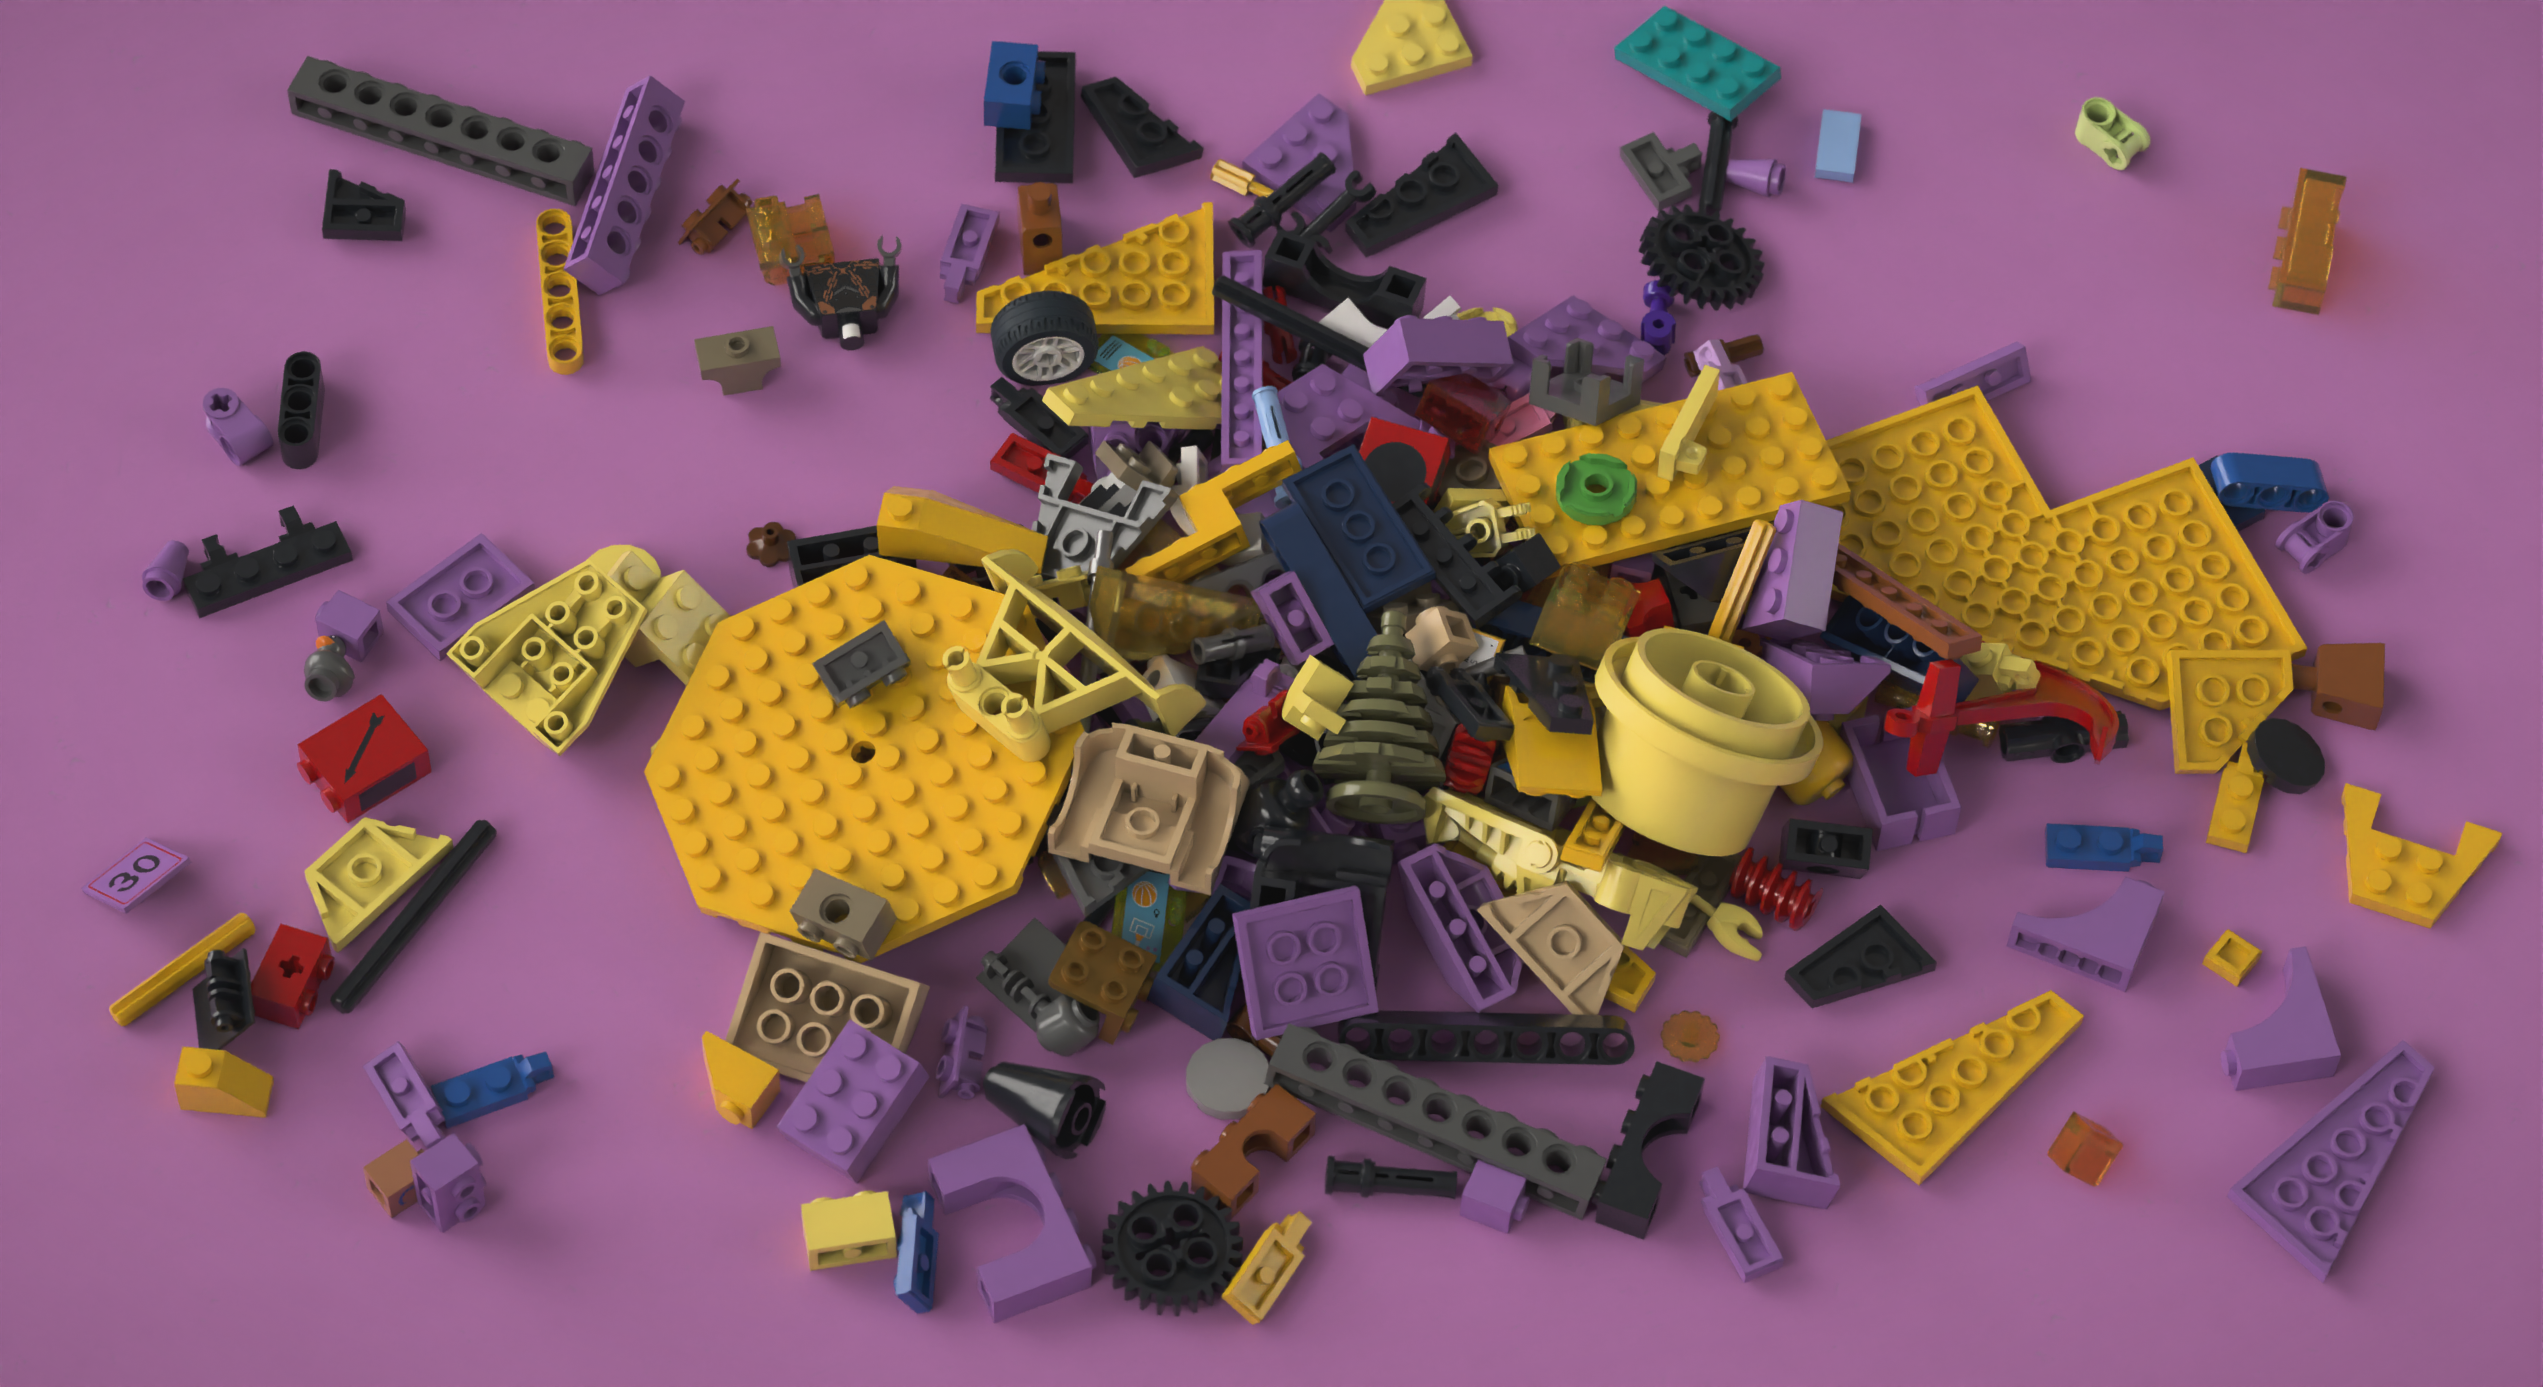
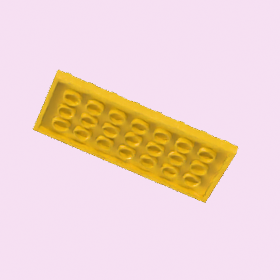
M1793 372L1718 390L1717 397L1694 440L1695 443L1707 448L1705 462L1697 475L1678 471L1673 482L1658 477L1659 455L1687 398L1615 416L1597 426L1587 423L1489 448L1488 459L1509 506L1530 503L1531 512L1515 517L1519 528H1535V533L1541 534L1561 566L1560 569L1546 579L1751 527L1757 519L1771 522L1775 520L1780 505L1805 500L1829 507L1850 501L1851 490ZM1589 453L1607 454L1623 461L1627 465V470L1632 475L1634 473L1637 479L1636 502L1630 513L1619 521L1606 525H1587L1570 518L1561 510L1556 500V478L1563 465L1569 461L1571 464L1579 460V456ZM1599 484L1587 487L1593 493H1601L1606 490L1605 487Z

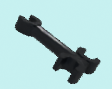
M1359 171L1351 172L1345 180L1346 190L1309 225L1306 224L1299 212L1293 211L1291 216L1297 223V227L1288 232L1315 240L1318 247L1325 249L1330 254L1333 251L1331 245L1321 234L1355 202L1364 203L1370 201L1376 194L1374 186L1369 183L1365 188L1356 190V186L1363 178ZM1280 225L1276 227L1277 232L1279 229L1284 230Z

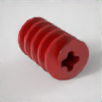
M1750 846L1741 856L1730 877L1731 896L1735 899H1740L1746 894L1745 903L1749 907H1754L1760 903V912L1764 915H1769L1775 910L1774 919L1777 922L1783 923L1790 918V929L1798 931L1811 918L1820 901L1823 888L1816 894H1812L1811 887L1813 881L1811 879H1807L1800 887L1797 886L1798 872L1795 870L1784 879L1781 877L1783 864L1780 862L1771 871L1768 870L1769 856L1764 855L1756 863L1753 862L1754 848Z

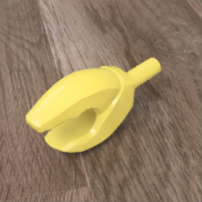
M1695 894L1690 903L1710 916L1706 925L1713 932L1719 943L1738 956L1759 961L1762 953L1752 946L1747 939L1741 937L1737 931L1742 930L1755 939H1761L1763 932L1757 919L1747 910L1730 903L1721 902L1716 909Z

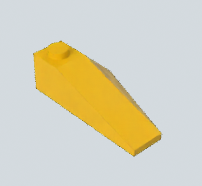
M899 486L891 487L884 492L877 521L879 555L984 567L981 560L986 555L1000 550L1015 549L1027 554L1037 565V573H1042L1048 536L934 490Z

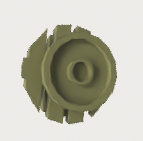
M1389 610L1382 614V635L1374 636L1366 649L1368 651L1367 654L1372 657L1367 656L1360 663L1355 675H1358L1357 678L1361 680H1353L1354 685L1345 698L1349 704H1341L1337 712L1346 722L1338 735L1328 730L1323 744L1326 747L1317 753L1312 770H1315L1314 773L1323 779H1334L1333 783L1337 784L1330 788L1326 795V808L1333 814L1365 823L1406 824L1419 821L1425 817L1426 799L1418 792L1435 786L1440 787V782L1445 783L1446 774L1442 762L1437 759L1439 758L1440 750L1436 738L1432 735L1434 726L1431 715L1424 710L1428 704L1425 691L1422 687L1416 685L1422 679L1420 670L1416 663L1409 661L1416 654L1411 640L1403 637V632L1406 629V615L1400 611Z

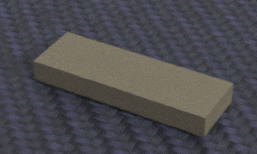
M1700 855L1684 880L1698 888L1696 894L1717 909L1731 889V886H1729L1730 877L1741 855ZM1689 902L1680 928L1671 927L1659 944L1687 958L1707 927L1706 923L1710 916Z

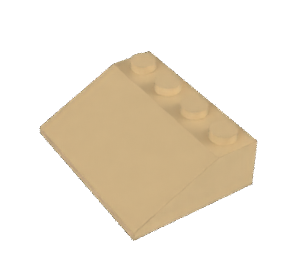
M760 932L725 1041L779 1069V1074L807 1082L849 1019L901 1052L906 1053L917 1028L930 986Z

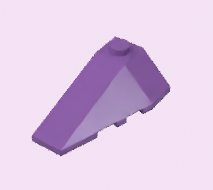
M1760 638L1759 646H1763V659L1782 672L1801 690L1809 703L1810 715L1814 720L1832 721L1834 720V714H1849L1891 671V664L1875 657L1860 656V662L1854 661V658L1851 657V651L1824 649L1825 645L1797 638L1786 641Z

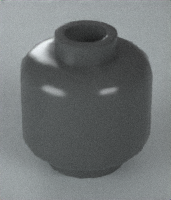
M1062 994L1037 1014V1039L1047 1051H1053L1060 1056H1071L1097 1037L1100 1022L1099 1012Z

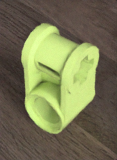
M2095 97L2088 99L2083 104L2075 128V136L2082 145L2100 156L2110 167L2116 170H2124L2130 164V158L2137 152L2145 151L2151 145V139L2147 130L2140 123L2133 121L2117 109L2110 101Z

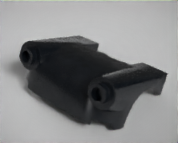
M1266 826L1264 833H1256L1253 845V858H1257L1258 862L1253 877L1250 909L1350 886L1359 888L1377 994L1380 969L1378 960L1395 840ZM1240 967L1238 982L1243 983Z

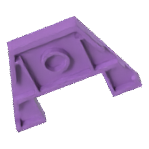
M1324 364L1313 369L1277 393L1290 444L1302 462L1301 470L1323 460L1325 455L1365 431L1371 417L1418 430L1420 428L1419 420Z

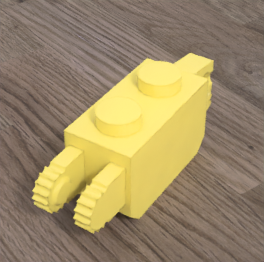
M1981 643V651L1966 654L1960 658L1979 679L1965 701L2012 692V690L2036 688L2041 677L2032 659L2013 655L2005 643Z

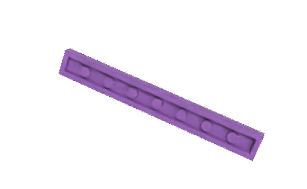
M1262 250L1223 252V276L1263 295ZM1222 300L1221 469L1222 473H1224L1228 468L1240 465L1263 452V434L1255 403L1252 399L1253 391L1263 387V320Z

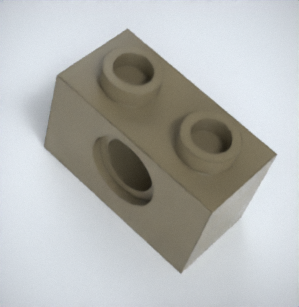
M817 869L813 871L790 909V913L798 925V932L805 938L817 943L823 939L832 943L836 950L847 957L855 958L859 955L871 961L897 920L887 899ZM848 914L843 921L834 922L839 916Z

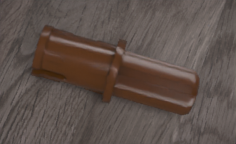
M1757 334L1727 343L1719 339L1731 364L1764 353L1762 340ZM1694 351L1684 353V363L1689 376L1696 377L1700 375L1702 370H1699Z

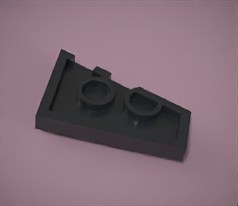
M1496 653L1494 661L1495 670L1499 674H1507L1510 677L1509 686L1515 693H1524L1529 699L1528 708L1549 732L1591 735L1594 719L1578 659H1572L1563 654L1545 657Z
M1879 905L1789 968L1785 973L1784 980L1813 1009L1935 971L1937 962L1882 905Z

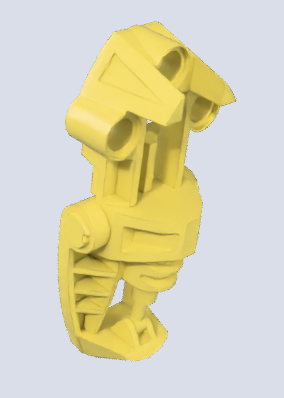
M1435 786L1424 796L1426 799V814L1423 821L1427 844L1460 841L1477 853V859L1491 867V874L1496 882L1504 879V888L1509 891L1516 887L1517 894L1569 881L1577 891L1594 897V901L1618 912L1630 914L1622 945L1642 951L1646 946L1655 949L1671 927L1680 928L1688 904L1697 893L1698 888L1666 870L1620 853H1611L1601 873L1560 860L1563 846L1572 831L1557 826L1551 832L1484 802V797L1480 795L1463 794L1454 791L1452 788L1440 789Z

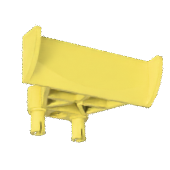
M1015 549L1000 550L986 555L981 560L994 590L1005 594L976 663L971 661L969 652L967 650L964 651L965 649L962 646L949 648L944 653L942 660L949 672L947 677L948 687L960 710L1018 758L1028 762L1042 759L1047 755L1051 747L1049 733L1133 696L1137 697L1158 714L1166 734L1176 736L1205 707L1206 700L1199 691L1189 685L1173 684L1156 690L1136 669L1091 629L1046 595L1028 585L1027 582L1038 572V567L1027 554ZM1027 603L1032 614L1058 634L1045 646L1042 652L1016 631ZM1008 648L1017 653L1016 655L1005 656ZM1078 652H1081L1109 676L1085 686L1063 667ZM1037 680L1034 709L1029 706L1026 698L1023 699V695L1011 692L1004 685ZM1055 685L1067 695L1054 700ZM998 709L1002 710V713L992 715Z

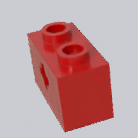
M280 923L251 982L255 1016L299 1029L305 1015L310 1016L316 1007L318 1000L317 990L322 980L327 981L334 968L335 957L331 955L327 937Z

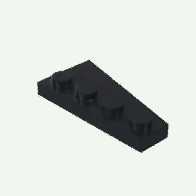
M1455 132L1446 140V145L1438 152L1432 151L1422 159V165L1412 173H1405L1396 180L1395 186L1385 195L1380 193L1346 221L1345 232L1367 258L1497 195L1498 184Z

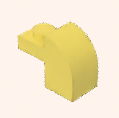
M1310 655L1286 695L1282 708V718L1316 740L1320 739L1326 728L1338 735L1346 720L1336 712L1354 683Z

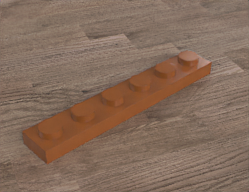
M1840 543L1838 544L1833 585L1839 591L1849 594L1861 602L1864 607L1878 613L1887 619L1888 623L1910 634L1914 640L1922 642L1944 659L1956 660L1962 658L1963 655L1981 651L1982 635Z

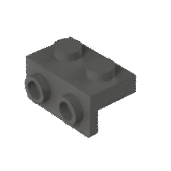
M883 620L813 662L812 665L838 708L847 703L851 709L870 698L872 695L868 690L882 681L888 687L905 677L907 672L904 668L911 665L887 623Z

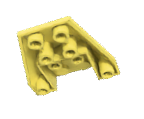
M588 559L475 623L446 654L492 700L539 742L561 756L589 727L647 613V609Z

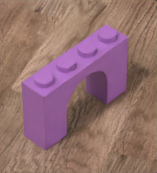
M1025 1124L928 1159L929 1182L944 1215L989 1199L1010 1198L1021 1201L1031 1207L1042 1220L1043 1229L1031 1245L1021 1251L977 1267L978 1289L994 1323L1092 1287V1269L1096 1268L1095 1257L1088 1244L1081 1245L1076 1234L1080 1230L1073 1210L1071 1208L1065 1209L1060 1200L1063 1192L1058 1177L1054 1172L1048 1174L1043 1164L1046 1161V1155L1042 1143L1036 1138H1031Z

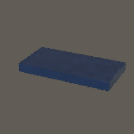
M1354 444L1282 480V487L1292 503L1296 501L1306 514L1365 614L1436 579L1434 568Z

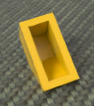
M706 1031L702 1036L703 1056L716 1110L728 1122L733 1124L741 1123L753 1130L781 1091L779 1069Z
M182 1046L174 1086L180 1110L266 1118L274 1078L272 1075L225 1050Z

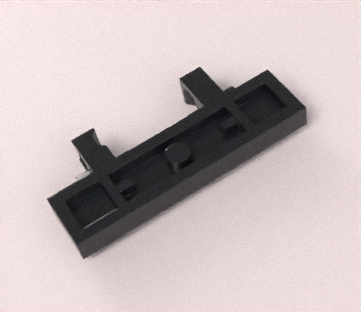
M294 505L278 511L281 526L286 528L287 533L279 536V543L238 557L237 553L227 556L224 546L219 544L217 534L202 539L205 548L204 554L208 561L200 563L201 572L183 578L185 590L198 617H205L353 561L352 552L337 522L335 521L315 529L312 522L302 524Z

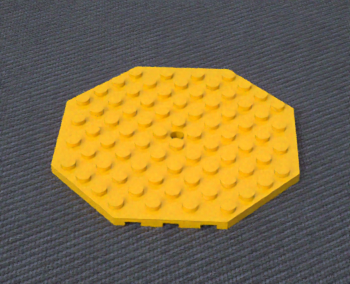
M868 555L717 623L644 770L697 906L703 914L716 918L719 915L735 920L741 926L769 935L771 932L790 938L794 943L823 951L826 949L842 954L830 942L821 939L817 943L801 935L797 930L798 925L790 913V909L813 871L817 869L888 900L897 920L874 956L877 957L1018 893L1024 880L1022 874L1031 856H1035L1047 831L1048 826L1046 823L1054 806L1059 805L1072 777L1070 771L1074 764V746L1085 730L1079 720L1049 733L1051 747L1047 755L1040 760L1028 762L1018 758L957 706L948 687L947 677L949 672L943 664V655L951 647L962 646L965 649L964 651L967 650L969 652L971 661L976 663L1005 594ZM1027 603L1016 631L1042 652L1045 649L1046 643ZM885 620L902 650L910 659L911 665L904 668L907 675L888 687L885 686L883 681L868 690L872 696L851 709L847 703L838 708L812 663ZM1008 648L1005 656L1016 655L1017 653ZM1037 680L1004 685L1011 692L1023 695V699L1026 698L1029 706L1034 709ZM1055 685L1054 700L1067 695ZM998 709L992 715L1000 714L1002 710ZM864 746L865 749L875 750V755L868 762L858 763L855 761L856 755L861 751L860 747ZM848 914L839 916L834 922L843 921ZM844 955L845 959L857 963H863L869 960L859 955H857L855 958H850Z

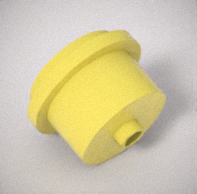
M1661 628L1647 631L1640 637L1618 640L1607 648L1595 675L1596 690L1607 710L1597 732L1602 796L1591 797L1603 810L1625 826L1647 838L1678 850L1707 856H1729L1743 851L1749 844L1776 787L1794 784L1808 777L1823 747L1822 733L1818 724L1810 715L1809 703L1801 690L1788 677L1754 654L1709 635L1682 629Z

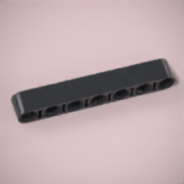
M1379 1010V1012L1341 1020L1338 1024L1339 1044L1351 1045L1360 1054L1374 1060L1619 1065L1631 1058L1635 1048L1630 1025L1622 1017L1614 1015ZM1353 1028H1362L1369 1033L1364 1040L1357 1042L1351 1041L1346 1036ZM1396 1029H1406L1411 1033L1410 1038L1404 1042H1394L1389 1038V1035ZM1439 1030H1449L1454 1034V1037L1447 1043H1437L1432 1039L1434 1033ZM1482 1031H1492L1497 1035L1495 1040L1489 1044H1480L1475 1041L1477 1034ZM1531 1031L1540 1036L1537 1042L1532 1045H1523L1517 1041L1524 1032ZM1574 1032L1582 1036L1581 1041L1574 1046H1566L1560 1042L1561 1038L1567 1033ZM1617 1033L1625 1037L1622 1044L1616 1047H1609L1603 1043L1604 1039L1610 1034Z

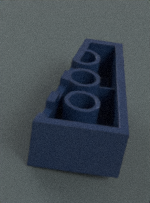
M1849 594L1827 624L1826 631H1823L1819 636L1832 650L1851 651V657L1854 658V661L1860 662V656L1867 655L1891 664L1890 674L1884 680L1917 696H1920L1930 662L1948 660L1940 657L1937 652L1922 642L1914 640L1910 634L1899 627L1888 623L1887 619L1873 610L1864 607L1861 602ZM1956 659L1953 661L1961 666L1956 703L1965 702L1979 679L1960 659Z

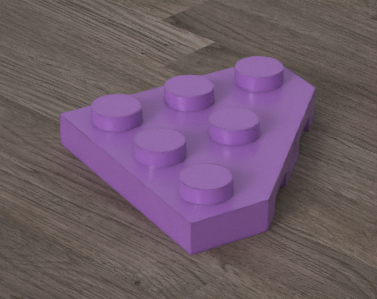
M1318 93L1243 160L1242 169L1256 175L1255 180L1262 185L1276 190L1318 156L1317 154L1323 152L1334 164L1336 172L1293 205V207L1314 220L1346 190L1345 180L1353 172L1348 113ZM1356 202L1326 230L1331 233L1356 210Z
M1574 295L1508 337L1511 354L1531 367L1533 359L1540 355L1547 356V361L1551 363V369L1552 366L1564 367L1566 345L1569 341L1576 338L1593 343L1591 373L1600 376L1605 375V373L1624 375L1626 356L1632 355L1644 359L1642 383L1661 371L1667 359L1666 356L1655 350L1651 344L1635 337L1623 329L1618 322L1608 319L1593 309L1589 303L1578 299Z

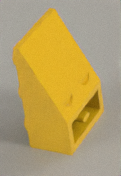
M1505 685L1501 710L1514 724V730L1510 740H1502L1518 792H1524L1531 796L1563 794L1578 799L1587 796H1602L1595 710L1588 690L1586 692L1594 719L1591 735L1549 732L1528 708L1529 699L1524 693H1515L1510 686Z

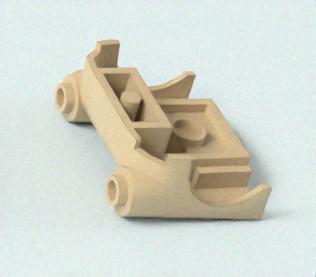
M1113 722L1112 728L1098 729L1089 734L1084 731L1074 746L1072 777L1064 805L1056 822L1050 826L1048 831V853L1086 863L1090 862L1092 854L1169 874L1170 885L1211 895L1250 785L1249 779L1242 769L1224 757V751L1210 745L1129 724Z

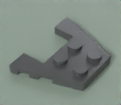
M1048 453L1044 462V468L1047 470L1045 485H1040L1038 499L1041 501L1038 521H1033L1032 525L1033 531L1048 536V544L1042 573H1036L1035 576L1042 575V578L1046 580L1058 578L1056 571L1080 565L1082 572L1087 571L1089 561L1094 559L1096 537L1099 530L1113 532L1110 561L1114 563V573L1171 508L1179 495L1172 488L1142 480L1124 517L1072 503L1068 499L1084 468L1077 461ZM1087 578L1088 585H1090L1091 581Z

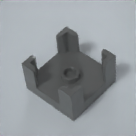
M1576 338L1569 341L1566 345L1564 373L1550 379L1551 363L1547 361V356L1540 355L1533 359L1529 404L1597 426L1640 404L1644 359L1632 355L1626 356L1623 383L1612 380L1610 376H1600L1591 373L1594 345L1592 342Z

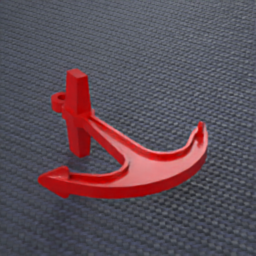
M1952 659L1930 662L1917 705L1912 706L1911 711L1899 708L1888 710L1884 729L1892 735L1910 738L1906 770L1915 777L1937 774L1949 733L1954 731L1957 725L2041 716H2056L2079 723L2090 733V749L2095 759L2094 764L2100 765V762L2111 752L2116 742L2119 719L2110 702L2093 687L2066 672L2034 661L2036 669L2041 674L2036 688L2021 689L1956 703L1961 666Z

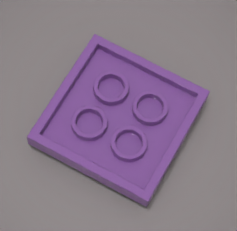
M1350 886L1232 914L1251 1033L1256 1040L1284 1034L1288 1023L1297 1027L1311 1028L1379 1012L1359 888Z

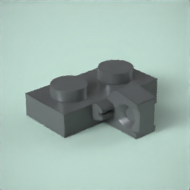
M1652 132L1620 147L1621 159L1658 211L1692 196V185L1687 178L1690 177V173L1702 166V153L1695 143L1677 151H1674L1673 148L1665 149L1656 134Z

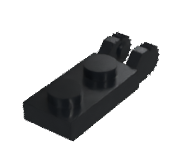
M1431 666V668H1428L1425 682L1430 693L1433 696L1441 697L1449 707L1450 712L1459 719L1472 738L1482 742H1490L1491 739L1510 740L1514 724L1480 683L1475 681L1469 673H1466L1464 668H1453L1449 674L1442 667Z

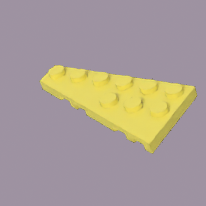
M1201 346L1050 387L1047 389L1042 401L1068 426L1110 427L1112 421H1127L1132 428H1145L1147 422H1160L1161 427L1165 429L1214 430L1217 424H1221L1222 362L1218 360L1217 355L1213 351Z

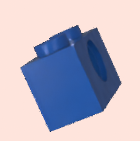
M992 41L984 95V126L1030 130L1032 114L1039 115L1041 107V91H1036V84H1044L1045 61H1038V45Z

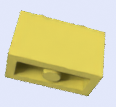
M868 1190L859 1192L851 1197L838 1199L821 1197L810 1203L801 1204L802 1225L810 1271L897 1257L896 1235L888 1191L877 1193Z

